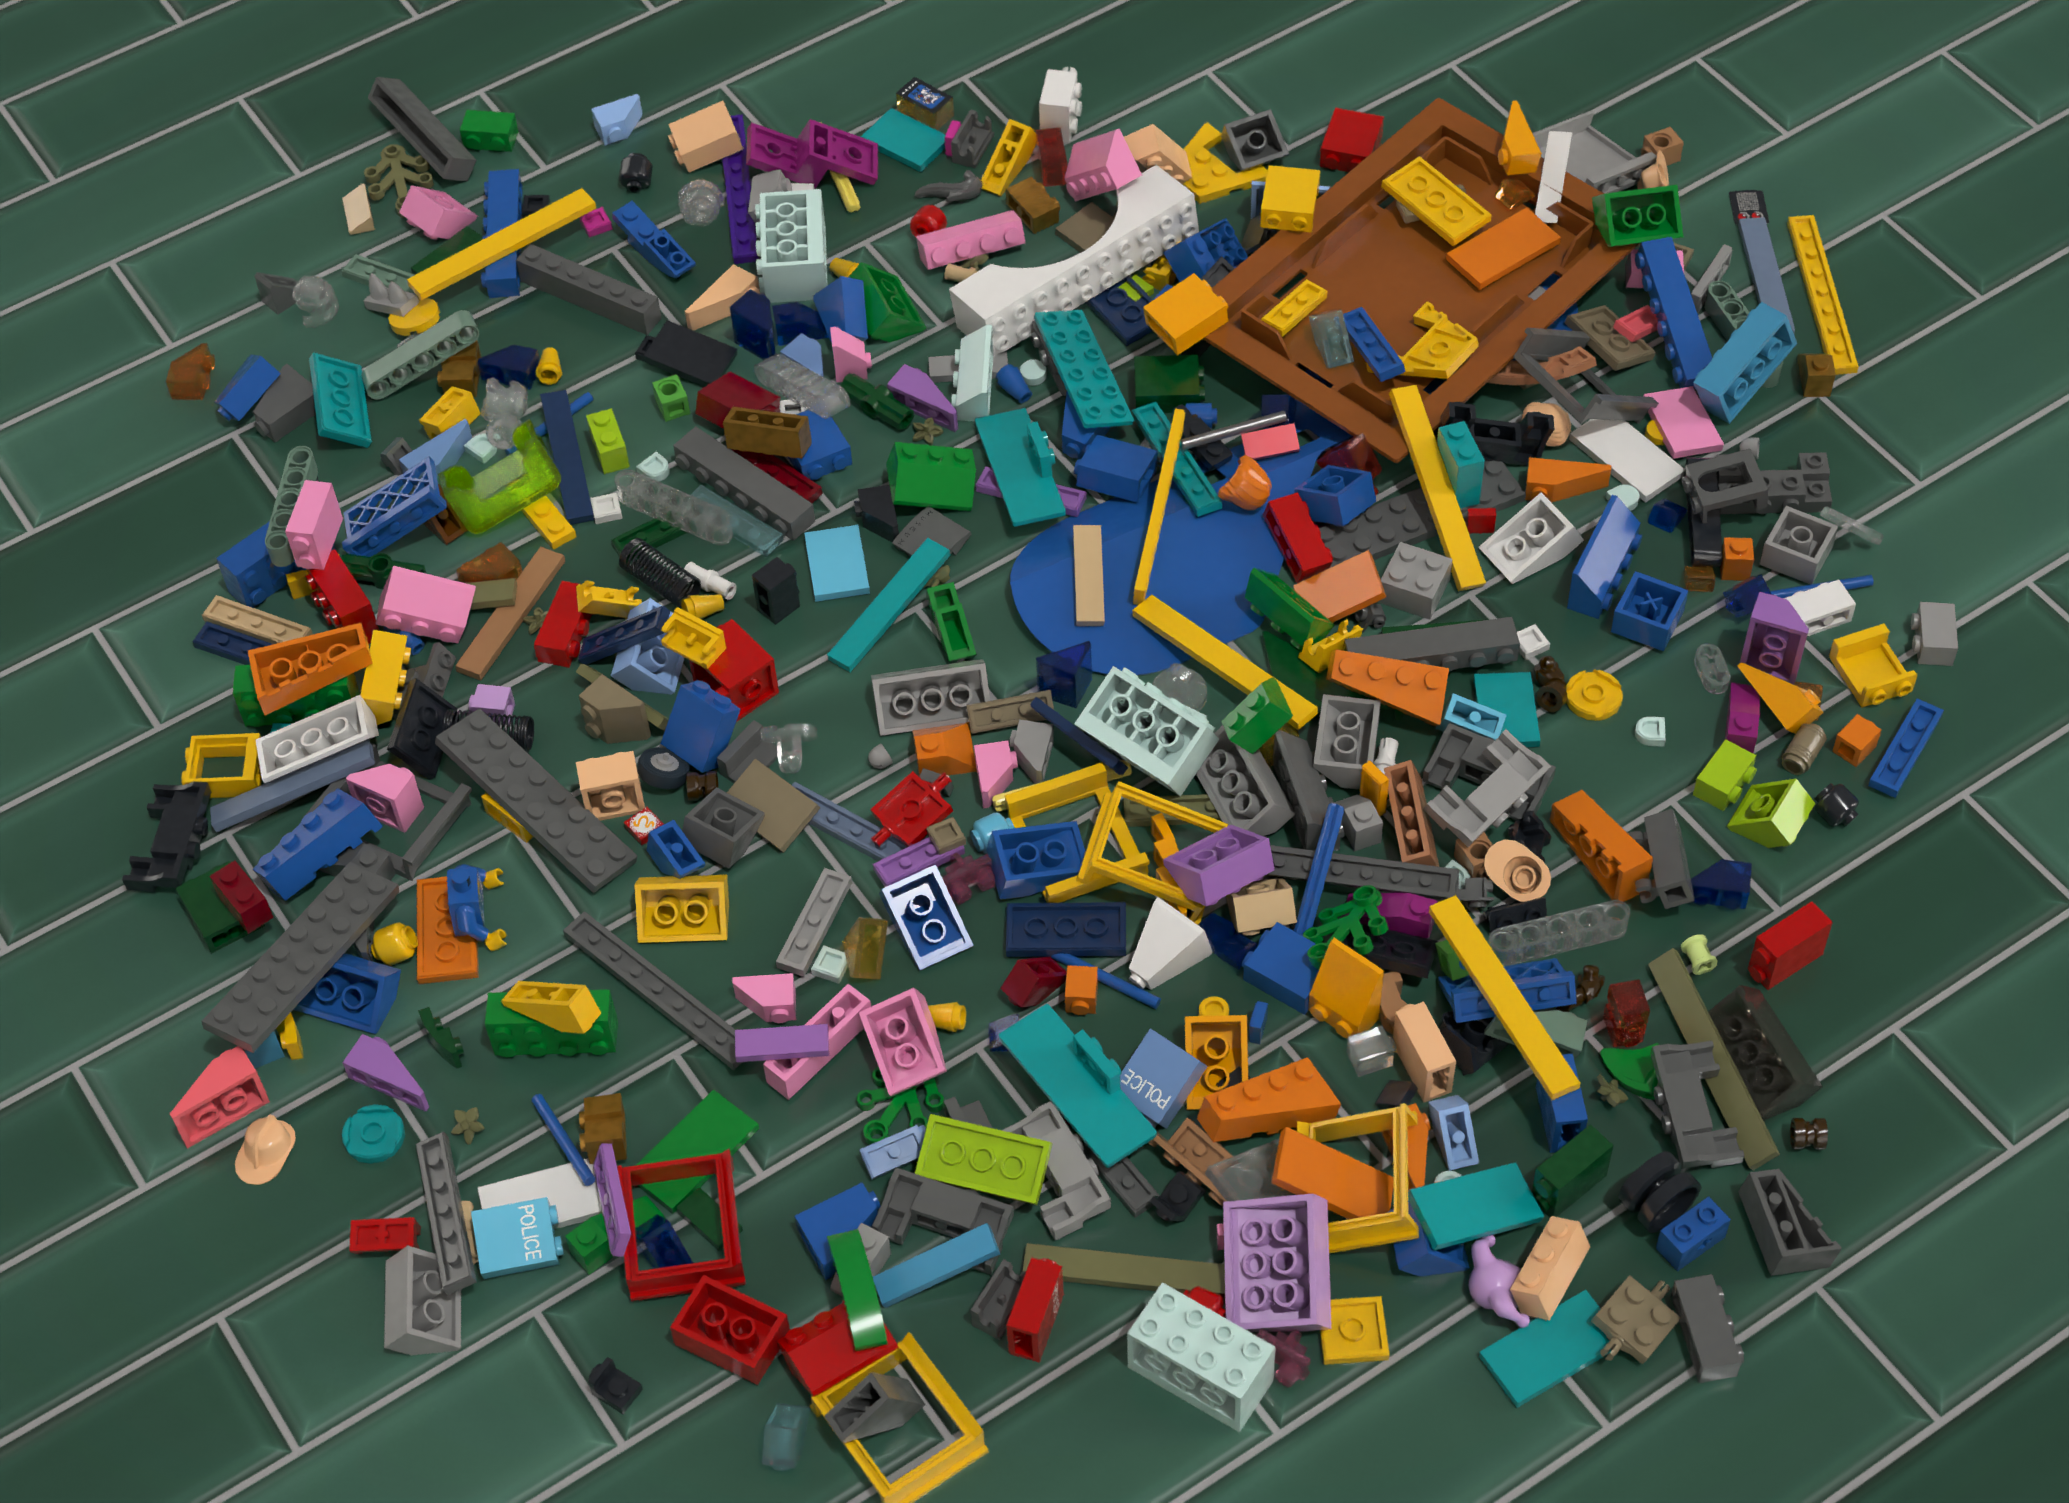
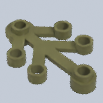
M391 144L381 151L382 160L375 167L366 168L364 175L368 183H374L368 187L369 196L372 200L382 199L385 192L395 182L398 199L395 203L397 214L402 218H406L399 213L408 194L405 180L427 189L433 187L434 181L432 175L426 172L430 165L423 156L414 158L407 155L402 146ZM405 164L414 167L417 172H421V174L419 175L417 173L404 169L401 167V165ZM388 167H391L392 170L385 176V178L380 183H376L380 180V175Z

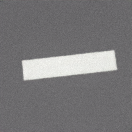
M1549 131L1535 215L1544 223H1557L1558 216L1546 208L1556 202H1561L1562 195L1560 193L1563 190L1572 132Z

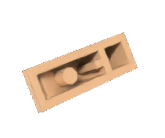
M733 264L685 311L687 328L694 331L744 311L760 295L758 277Z

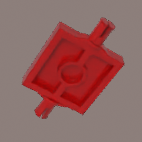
M912 771L870 809L872 815L883 825V828L871 837L873 843L880 847L890 836L899 839L907 847L920 842L927 835V827L943 821L953 812L951 805L939 793L952 782L950 777L943 772L931 784L922 780Z

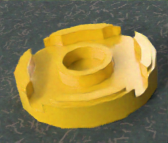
M418 298L420 302L404 317L390 314L388 319L392 331L398 335L409 336L411 335L410 332L416 331L419 334L428 330L440 319V309L437 302L429 298L423 300Z
M1586 670L1578 672L1570 678L1566 685L1568 697L1566 703L1569 709L1577 716L1586 720L1600 721L1608 719L1616 714L1622 705L1623 693L1619 681L1611 674L1602 670H1593V672L1587 673Z

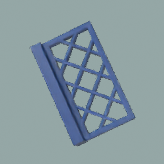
M430 456L344 512L347 539L342 541V546L348 554L371 557L447 508L446 500L440 496L435 462ZM425 471V473H424V475L422 476V478H421V479H418L419 476L421 475V473ZM417 485L412 495H410L409 493L413 486ZM401 486H403V488H402V490L400 491V493H397V491L399 490V488H400ZM383 499L378 507H375L378 501ZM393 499H396L392 504L391 508L387 509ZM361 513L358 520L354 521V517ZM371 513H374L369 523H366Z
M1557 958L1504 966L1533 1011L1577 1004L1575 976L1572 971H1565ZM1470 975L1454 981L1448 976L1438 977L1439 987L1453 1008V1018L1456 1023L1496 1016Z

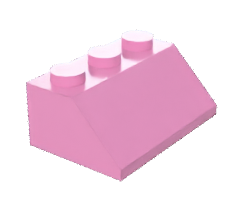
M393 566L379 599L376 624L389 629H398L414 633L418 636H427L444 642L458 644L466 627L476 586Z

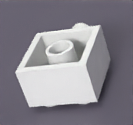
M1068 67L1063 68L1062 71L1047 70L1039 102L1041 141L1070 143L1072 133H1077L1078 119L1076 117H1080L1082 112V102L1078 101V98L1081 96L1082 84L1078 83V73L1073 67L1070 68V71H1068Z

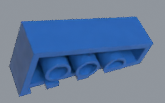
M337 788L335 791L327 794L323 802L313 812L305 815L301 823L292 832L284 835L280 843L270 853L263 855L252 870L274 894L286 901L315 879L318 869L331 867L339 861L337 858L339 853L349 846L355 849L363 842L361 839L363 835L371 829L376 833L383 826L363 802Z

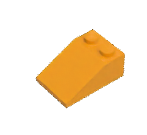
M1333 938L1330 941L1309 994L1308 1010L1317 1020L1325 1021L1334 1027L1336 1032L1342 1037L1350 1038L1358 1043L1379 1019L1384 970L1336 938Z
M1247 1015L1185 1016L1186 1052L1208 1066L1187 1097V1110H1198L1201 1108L1205 1096L1227 1087L1230 1081L1229 1074L1239 1066L1242 1068V1082L1248 1080ZM1226 1077V1082L1218 1087L1216 1083Z

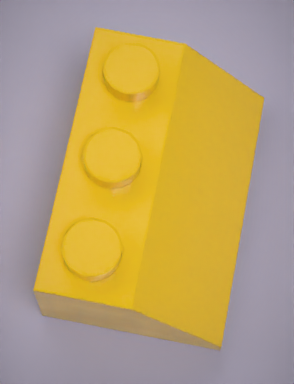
M373 630L370 645L373 664L365 669L360 695L374 713L376 723L379 725L392 720L394 709L400 710L402 693L397 691L398 686L404 687L407 670H402V665L409 663L411 648L406 647V635Z
M728 875L685 876L681 879L673 876L639 877L635 883L638 943L727 940L729 915Z

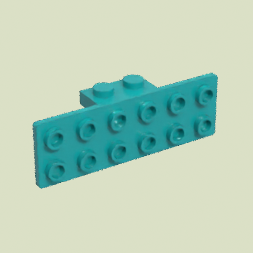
M1082 310L1036 312L1034 320L1083 427L1096 428L1132 425L1134 418Z
M1025 408L976 418L975 425L1013 526L1065 516L1066 509L1052 476V465L1056 464L1054 451L1052 448L1048 449L1046 431L1041 432L1038 422H1031Z
M1049 1004L1043 1005L999 1033V1040L1106 1168L1113 1166L1157 1136L1155 1128L1121 1090L1120 1075L1122 1072L1117 1062L1105 1056L1102 1046L1095 1037L1090 1038L1084 1030L1074 1034Z

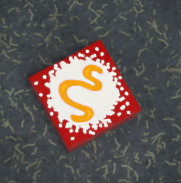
M645 807L624 821L627 831L641 845L648 842L650 831L664 825L648 807Z

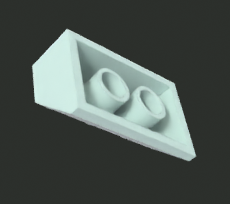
M985 325L963 337L960 349L955 350V365H959V372L954 371L953 387L957 388V394H952L951 405L957 411V421H975L976 418L989 416L994 356L992 325Z

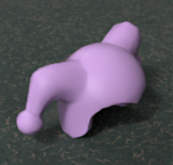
M1493 1235L1476 1240L1471 1246L1474 1269L1469 1277V1290L1472 1298L1481 1307L1494 1310L1499 1317L1515 1321L1522 1328L1528 1326L1530 1323L1529 1316L1524 1313L1520 1314L1516 1310L1518 1306L1510 1291L1521 1268L1494 1257L1489 1248L1496 1243Z

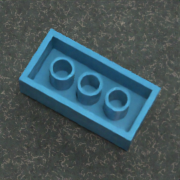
M1763 302L1756 309L1749 312L1745 322L1739 329L1733 331L1728 342L1714 354L1712 361L1697 374L1693 382L1706 411L1730 424L1797 344L1787 315Z

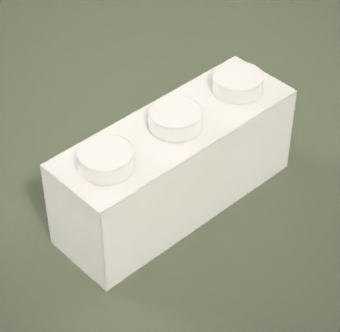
M1840 580L1822 583L1816 588L1804 592L1799 591L1792 596L1784 598L1789 600L1809 628L1807 636L1851 622L1856 606L1855 601Z

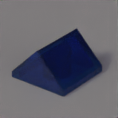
M1090 641L1037 657L1038 692L1051 690L1052 701L1077 709L1092 681Z

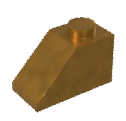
M1798 354L1797 360L1803 397H1830L1836 376L1833 356L1829 354Z

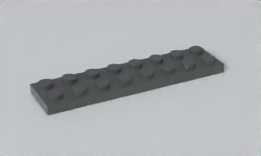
M1486 461L1484 463L1480 503L1460 509L1465 524L1469 508H1496V512L1525 501L1526 493L1502 461ZM1422 487L1368 507L1365 512L1352 519L1348 525L1337 527L1334 524L1327 523L1319 527L1321 539L1325 547H1328L1332 553L1333 562L1330 568L1367 550L1370 551L1373 559L1376 560L1394 553L1400 542L1414 545L1438 535Z
M480 708L436 736L435 744L593 893L636 863L638 856L588 809H585L581 802Z
M349 862L202 1020L203 1029L254 1053L397 896L399 884Z

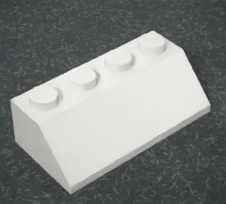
M361 695L256 739L262 781L264 783L271 782L361 742L379 736L375 715Z

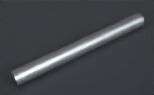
M1285 411L1266 415L1181 439V445L1183 450L1285 422L1287 421Z

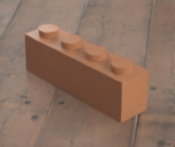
M1412 760L1384 768L1385 776L1389 779L1388 793L1402 862L1439 867L1430 818L1423 810L1427 804L1423 783Z

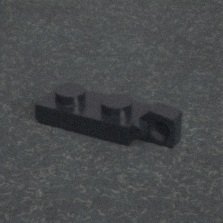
M1183 404L1175 407L1185 412L1181 439L1212 431L1198 415H1191V412ZM1221 440L1189 448L1209 471L1217 469L1232 460L1233 453Z

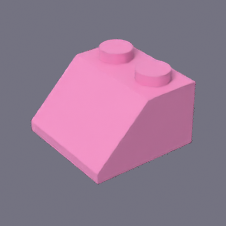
M416 186L410 187L399 213L407 218V223L423 229V234L433 240L438 238L450 239L477 218L475 213L447 193Z
M386 764L349 774L346 778L352 797L363 802L379 822L405 833L424 809L415 776L407 768H398L394 765Z

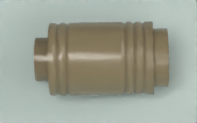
M1813 723L1803 724L1782 755V765L1789 773L1801 775L1811 767L1827 740L1824 730L1819 725Z

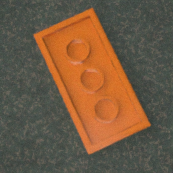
M1526 207L1446 254V260L1481 290L1560 244L1561 237Z
M447 876L418 879V983L426 984L479 978L478 940L468 935L455 936L448 906Z
M1285 1127L1280 1134L1271 1183L1296 1195L1313 1193L1327 1200L1328 1210L1347 1219H1354L1390 1211L1394 1177Z

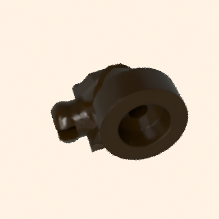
M1543 656L1534 667L1535 677L1540 686H1542L1538 690L1536 698L1538 704L1544 710L1556 712L1562 708L1568 698L1565 690L1564 674L1553 657Z
M1585 965L1583 967V974H1578L1577 1004L1558 1006L1556 1010L1570 1012L1574 1007L1580 1006L1582 1003L1587 1004L1594 997L1598 996L1605 983V976L1599 975V968L1596 965Z

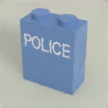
M1150 1028L1120 1075V1088L1154 1128L1157 1124L1168 1128L1208 1066Z

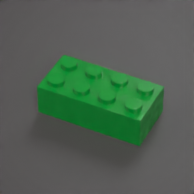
M251 665L235 666L232 693L245 727H260L272 725L273 723L292 724L360 695V690L355 675L352 673L270 714L264 715L257 699Z
M610 989L589 990L601 1014L585 1034L558 1031L504 1006L501 1000L508 992L488 993L485 1027L495 1056L532 1055L540 1057L546 1054L572 1056L577 1053H592L595 1055L615 1053L618 1018Z

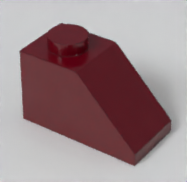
M1051 957L1019 959L1000 989L1009 996V1001L1018 1007L1036 1006L1066 982L1067 971Z

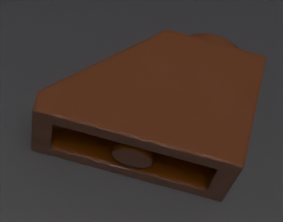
M438 484L440 496L446 500L447 508L423 524L446 545L468 531V528L440 484Z

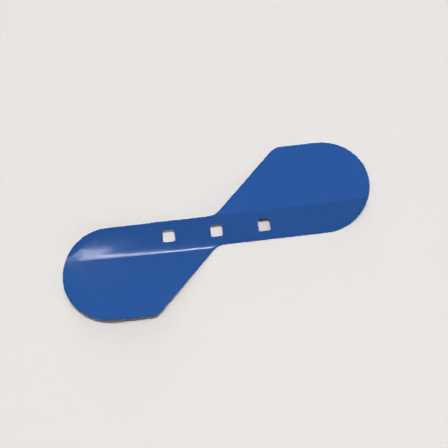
M1552 273L1539 286L1547 290L1560 277ZM1575 302L1547 329L1572 331L1565 324L1568 315L1578 313L1577 303ZM1305 369V373L1327 387L1331 388L1333 386L1310 370ZM1435 378L1423 390L1428 394H1432L1447 379ZM1296 399L1290 417L1283 425L1294 423L1296 433L1309 429L1320 438L1300 446V451L1255 460L1266 472L1272 484L1270 496L1260 508L1245 510L1232 502L1222 500V509L1197 517L1174 480L1172 479L1145 599L1151 595L1155 596L1224 644L1253 632L1262 624L1266 616L1262 617L1250 608L1252 603L1245 598L1252 569L1255 567L1279 576L1284 557L1263 517L1268 502L1294 494L1295 488L1311 477L1316 460L1324 450L1354 437ZM1243 444L1229 449L1233 453L1232 460L1216 469L1226 477L1221 481L1211 484L1217 494L1219 489L1232 478L1238 469V460L1245 455ZM1201 461L1197 463L1203 473L1209 471ZM1159 479L1149 483L1138 502L1115 497L1080 512L1078 517L1070 516L1049 527L1029 542L1014 562L1010 574V584L1016 608L1023 622L1036 639L1048 650L1075 666L1102 674H1108L1113 666L1120 671L1125 667L1136 675H1145L1163 671L1193 659V657L1134 618L1132 612L1138 606L1133 604L1134 588ZM1073 525H1101L1104 626H1076Z

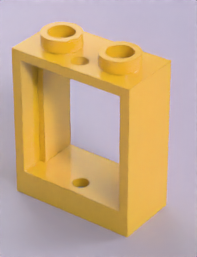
M260 733L191 736L190 747H187L185 750L187 768L186 771H182V785L193 781L208 782L212 792L210 798L236 797L261 786L262 777L256 746V739L261 738ZM245 756L242 777L201 778L204 758Z

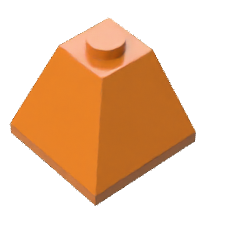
M969 722L912 730L919 776L923 768L939 774L944 772L948 776L977 772Z

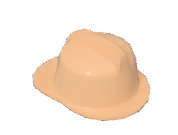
M1660 150L1657 152V162L1641 172L1638 189L1669 186L1667 165Z
M1502 840L1496 842L1487 851L1484 861L1487 875L1512 898L1525 902L1541 898L1546 894L1551 883L1549 868L1527 847L1514 840Z
M270 1114L249 1125L244 1136V1142L235 1161L236 1173L242 1181L247 1184L260 1185L269 1182L278 1175L296 1140L295 1131L292 1126L284 1121L277 1120L275 1116Z

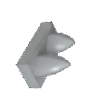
M370 274V295L363 300L367 309L404 317L420 302L415 293L404 291L393 281L390 282L387 288L376 275Z

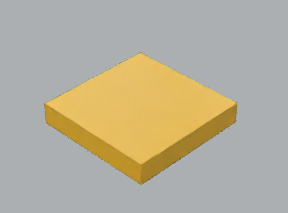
M1382 1297L1331 1300L1332 1329L1320 1330L1324 1365L1389 1360Z

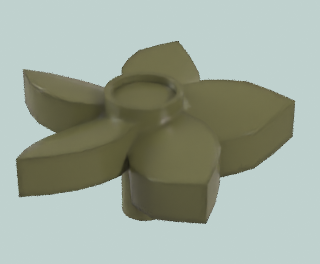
M981 254L963 260L964 264L960 265V267L967 268L970 266L977 268V271H979L978 265L985 263L989 259L988 255Z
M932 417L926 419L924 424L913 423L914 429L918 431L913 436V442L924 438L928 445H932L934 437L944 433L941 427L934 425Z
M948 565L941 567L924 587L929 585L934 587L947 582L950 579V567Z
M537 607L534 610V616L522 618L523 622L530 624V635L539 628L541 629L548 611L543 613V610Z
M1601 1074L1597 1076L1601 1084L1597 1092L1603 1094L1600 1096L1601 1100H1607L1614 1107L1628 1100L1626 1094L1618 1089L1617 1080H1612L1608 1083Z
M474 1107L467 1112L455 1110V1119L458 1124L452 1129L451 1133H464L467 1144L472 1143L474 1132H481L485 1129L477 1121L479 1118L478 1108Z

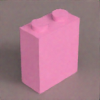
M304 481L285 530L297 567L321 570L325 568L343 520L332 483Z

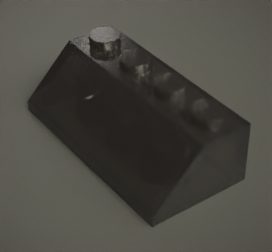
M1739 985L1709 1011L1763 1121L1802 1105L1823 1087L1759 989Z

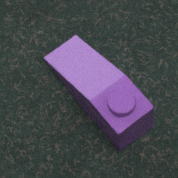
M904 364L887 383V388L892 392L894 399L914 410V414L925 419L932 417L934 423L956 432L958 422L955 408L926 373Z
M362 1034L343 1061L348 1078L426 1112L429 1105L424 1091L389 1047V1044L379 1037L371 1038Z

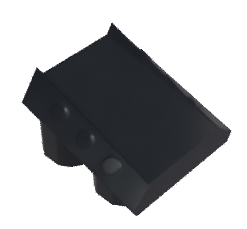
M1448 1011L1442 1015L1438 1029L1456 1060V1066L1462 1070L1463 1076L1475 1073L1510 1044L1484 1034L1485 1028L1494 1017L1456 1023L1453 1018V1011Z

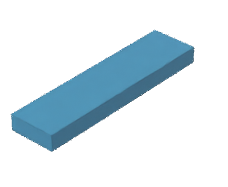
M985 1223L873 1276V1280L881 1304L887 1308L999 1255L1000 1251L991 1227L988 1223Z

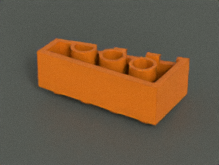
M361 623L248 650L257 699L264 715L270 714L373 664L368 640Z
M1333 650L1330 653L1326 680L1373 700H1380L1381 704L1422 720L1429 725L1439 726L1441 724L1449 668Z
M1583 790L1553 803L1550 822L1617 906L1639 895L1640 892L1637 893L1635 882L1643 878L1649 879L1653 857Z
M1307 1057L1205 1096L1197 1119L1211 1140L1218 1142L1251 1137L1252 1133L1266 1132L1267 1135L1276 1134L1285 1127H1295L1297 1131V1121L1314 1123L1335 1119L1341 1103Z

